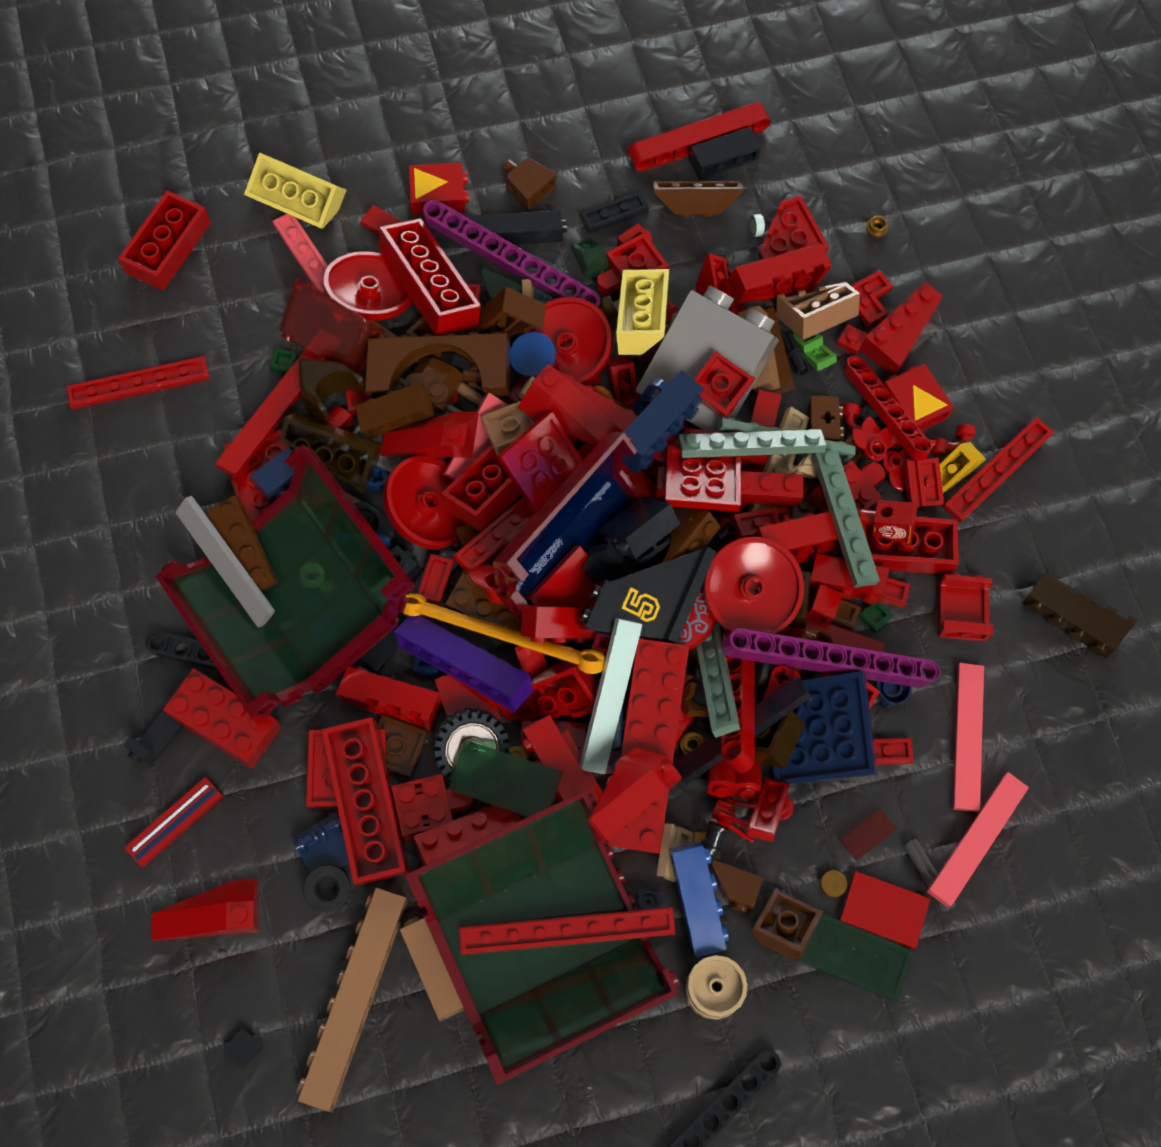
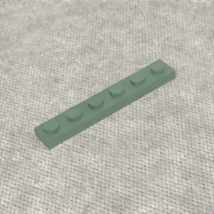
M730 417L722 418L714 427V431L730 433L782 431L777 427L768 428L759 426V424L754 422H740ZM825 440L827 445L826 451L837 449L842 464H845L855 456V446L847 445L842 441L833 442ZM803 453L800 455L808 456L809 453Z
M821 429L679 434L678 437L682 458L825 453L827 446Z
M838 450L814 453L812 458L853 587L876 585L880 579Z
M716 623L711 634L697 646L711 729L715 738L740 730L726 655L721 647L722 635L718 623Z

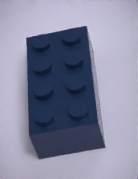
M681 370L624 431L631 438L637 452L635 455H623L622 464L634 474H637L641 469L645 471L654 459L652 457L656 452L661 454L668 446L669 442L667 440L672 435L676 437L684 428L683 423L687 419L691 421L699 411L698 406L703 401L701 395L704 388Z

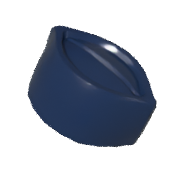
M876 681V689L880 691L877 697L883 709L905 703L910 698L912 687Z

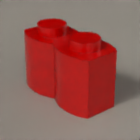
M723 759L707 770L708 794L719 798L735 796L744 800L758 798L761 790L760 762L754 761V765L749 771L739 773Z

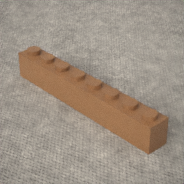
M378 888L375 889L374 894H369L365 904V909H368L365 919H360L355 934L358 935L356 944H351L346 956V960L349 963L346 971H341L337 980L338 993L336 998L332 997L327 1007V1013L330 1015L327 1023H322L317 1034V1040H320L317 1050L312 1051L307 1062V1067L310 1068L306 1079L302 1078L296 1093L300 1095L299 1102L333 1113L408 901L406 897Z

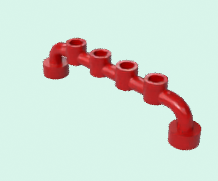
M852 403L843 404V417L848 429L851 432L853 429L861 430V426L857 425L854 420L859 418L861 407ZM969 424L958 425L956 437L960 440L956 443L948 442V440L943 438H927L932 444V454L935 456H945L947 451L953 452L960 444L968 443L969 440L975 438L976 427ZM896 437L894 445L890 448L900 447V442ZM915 446L918 450L923 451V448L920 446Z

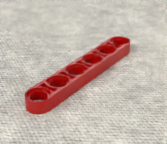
M849 357L843 367L844 373L908 454L916 460H925L932 450L930 441L868 364L860 357ZM850 365H854V366L858 367L860 370L855 369V368L851 367ZM863 381H867V382L871 383L872 385H868V384L864 383ZM876 397L884 399L885 402L878 400ZM889 413L895 414L898 418L891 416ZM902 429L909 431L911 434L903 432ZM915 446H920L925 451H920Z

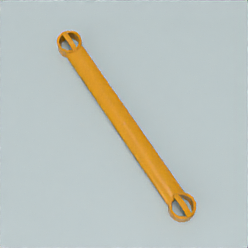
M409 593L405 596L408 602L402 612L403 614L409 616L425 615L577 664L578 668L585 673L596 674L603 670L605 657L599 651H579L546 640V643L530 642L531 637L521 636L519 631L428 603L422 595Z

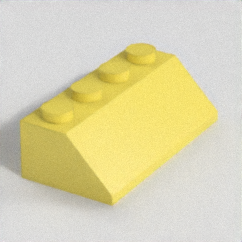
M259 153L244 195L323 229L339 211L346 189Z
M669 269L623 270L616 333L619 355H642L664 338Z

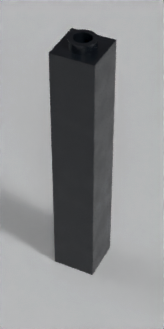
M561 210L465 216L514 245L562 242L563 233H567L566 219H562ZM452 222L448 226L456 228L459 224ZM428 226L429 231L442 249L466 248ZM472 233L467 237L469 239H476L478 235Z

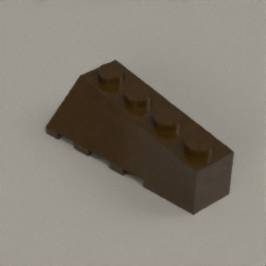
M298 413L285 417L279 439L293 449L303 444L314 450L328 470L338 475L337 477L342 481H347L355 486V489L362 494L378 465L383 443Z
M1043 573L1022 603L1032 613L1046 618L1052 626L1067 632L1073 640L1082 642L1090 647L1093 653L1107 658L1115 651L1136 624L1137 619L1131 616L1125 619L1116 614L1117 609L1109 605L1107 608H1103L1095 604L1093 597L1087 594L1077 595L1073 593V587Z

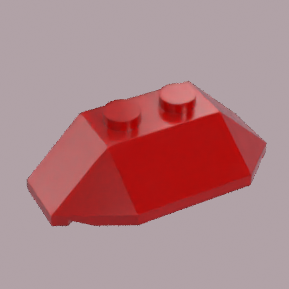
M709 253L706 255L695 286L696 293L704 296L709 285L734 299L728 310L738 315L739 312L745 311L744 303L736 302L727 283L732 274V270L728 267L729 263L726 258Z

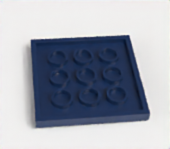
M859 671L802 680L812 697L795 708L793 712L805 723V726L786 769L773 766L775 781L796 785L877 774L865 672Z

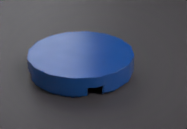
M528 332L519 336L511 347V364L515 371L523 377L530 378L533 376L536 378L548 364L552 367L555 364L556 349L553 342L545 334Z

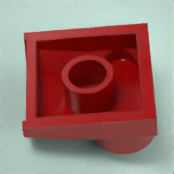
M717 350L694 378V381L704 388L701 395L703 399L701 404L715 414L725 418L734 411L737 403L755 380L754 376H750L720 355Z

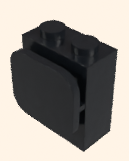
M642 496L599 529L603 537V544L610 543L629 561L644 563L670 543L668 533L679 526L680 523L671 504Z

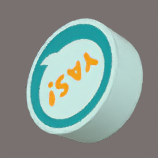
M761 214L750 216L749 226L753 237H759L764 234L765 224Z

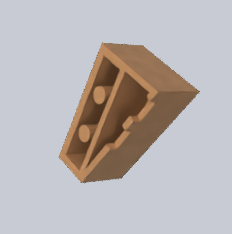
M847 282L818 287V291L806 293L805 290L798 291V295L785 297L784 294L777 295V318L804 340L858 316L860 293Z

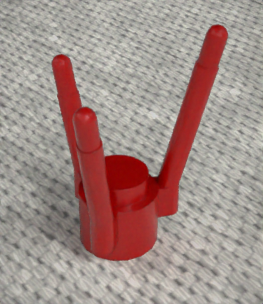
M729 797L726 802L719 799L714 808L712 818L718 820L719 824L729 828L750 843H753L754 839L747 836V833L733 825L734 822L747 829L750 823L736 817L738 809L734 808V806L755 809L756 803L737 801Z

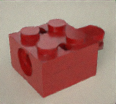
M642 233L606 252L605 267L607 271L598 275L597 289L602 295L608 296L621 289L623 270L669 269V265L647 235Z
M851 460L843 468L858 515L860 516L861 509H869L882 498L875 487L883 481L885 471L880 464L875 462L869 463L859 470ZM819 485L809 497L823 513L829 508L822 486Z
M442 774L391 786L400 829L405 842L414 840L413 836L453 821L452 813L468 810L474 803V794L468 785H459L446 789Z

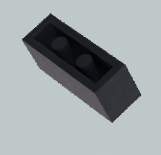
M751 127L743 130L739 129L734 133L718 136L713 140L704 143L700 142L692 146L689 161L699 180L758 161L761 146Z

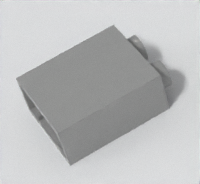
M710 285L704 296L691 290L635 391L642 394L652 380L656 378L662 379L669 384L681 370L694 380L717 350L720 355L750 376L755 377L754 382L737 403L734 411L727 416V418H735L779 342L778 338L769 333L775 321L752 308L749 309L744 319L728 310L734 299ZM656 389L653 395L657 396L660 391ZM700 404L696 416L691 421L689 419L687 421L703 430L714 431V427L725 417L715 414L703 404Z

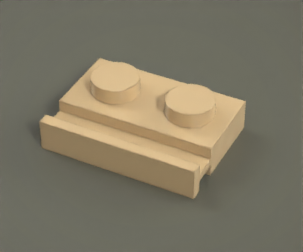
M664 824L657 876H663L665 879L676 883L669 849L694 843L693 832L676 827L674 824Z

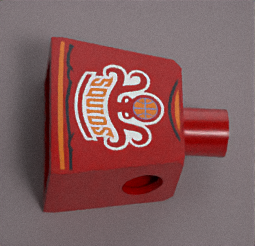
M879 500L876 511L861 509V524L873 525L874 537L912 545L918 503Z

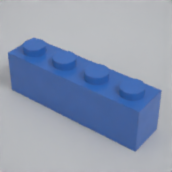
M700 842L670 848L669 854L691 952L697 958L727 950L725 942L729 941L726 926H721L719 918L720 915H723L720 900H715L713 890L717 889V883L714 874L709 873L708 864L711 863V856L708 848H704Z

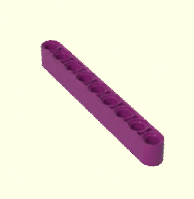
M430 200L424 205V218L429 227L521 280L530 279L533 287L554 299L575 297L586 301H593L595 306L599 308V295L585 285L437 200ZM433 211H437L440 213L436 217H432L429 215ZM452 222L459 224L456 228L448 226ZM472 233L478 235L476 239H469L467 236ZM489 245H496L498 247L494 251L487 249ZM508 256H515L517 260L509 262L506 258ZM528 267H534L537 271L528 273L525 270ZM552 278L556 280V283L549 285L545 280ZM571 289L575 291V295L568 296L564 292Z
M742 628L733 630L721 643L724 654L732 658L836 675L863 671L867 680L923 688L940 677V668L932 660ZM733 639L739 642L740 648L734 644ZM757 643H760L763 646L764 651H761L758 648ZM781 647L786 649L788 655L782 652ZM805 651L811 655V659L806 656ZM829 655L833 657L835 663L830 660ZM852 659L857 662L858 667L853 663ZM876 663L879 664L881 670L877 668Z

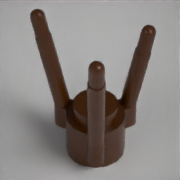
M472 364L470 370H463L465 377L463 381L469 382V387L484 393L482 386L478 385V382H482L480 372ZM495 396L508 405L512 404L510 400L503 396Z

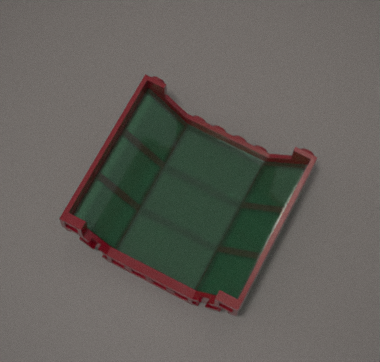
M303 444L295 448L284 461L286 465L295 469L289 489L278 495L276 501L269 507L264 508L259 513V516L251 522L278 580L277 584L262 591V594L275 610L265 625L261 627L256 626L208 557L189 564L173 560L162 567V571L155 576L248 714L254 717L264 718L272 713L271 710L276 706L283 704L284 707H288L301 701V695L311 690L315 694L324 690L345 672L348 666L353 665L398 625V612L404 611L408 602L405 596L407 592L413 591L415 586L315 451Z
M586 790L405 874L420 909L426 907L427 912L423 914L472 1028L476 1036L482 1034L483 1038L478 1041L497 1085L679 994L676 986L680 984L673 970L668 971V968L661 964L646 937L461 955L459 926L634 910L633 908L636 907L635 900L630 892L626 893L622 883L625 882L621 870L619 868L615 869L611 859L614 858L610 846L608 843L603 844L601 837L588 822L597 802L593 794L588 795Z

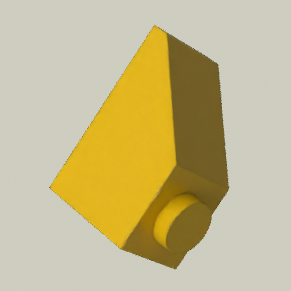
M971 442L960 444L940 464L943 493L969 476L986 460Z

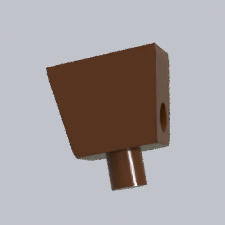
M525 158L518 165L512 160H508L503 166V171L507 173V190L527 212L556 187V173L530 158Z

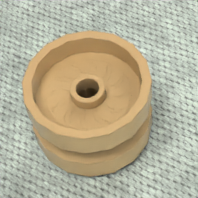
M714 955L702 959L693 967L686 979L685 994L687 1002L695 1013L705 1019L719 1020L730 1016L741 1007L746 998L747 981L743 970L728 957ZM714 982L718 983L720 992H715L712 989Z

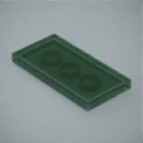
M464 740L449 790L529 817L553 805L563 771ZM549 815L539 821L547 822Z
M823 914L807 944L804 955L801 958H797L796 961L896 1003L898 1002L914 951Z

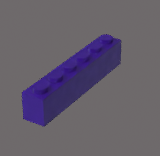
M409 616L394 631L399 648L420 658L513 712L533 692L531 677L525 670L511 666L503 658L498 659L485 648L476 647L466 638L458 637L451 633L446 627L434 624L426 616Z

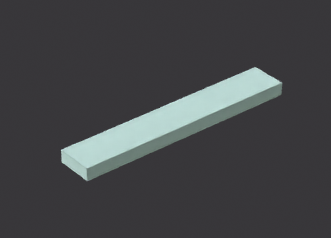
M619 618L615 619L579 764L583 771L605 774L642 628L641 623Z

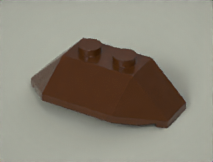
M741 180L653 181L654 194L676 215L679 214L682 217H690L692 214L711 217L714 214H720L743 193Z

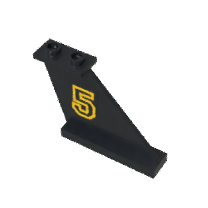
M706 547L612 582L604 580L598 584L596 583L589 594V597L592 598L589 606L584 607L580 614L579 621H581L579 629L612 633L615 619L619 618L641 623L642 628L639 637L660 639V641L676 644L717 551Z

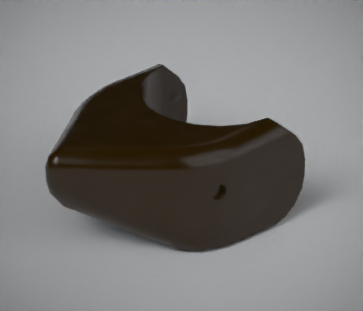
M299 359V382L303 400L308 412L319 421L325 423L330 419L328 411L323 405L324 400L329 395H332L334 392L338 393L341 390H351L358 394L365 392L366 384L363 378L347 365L330 360Z

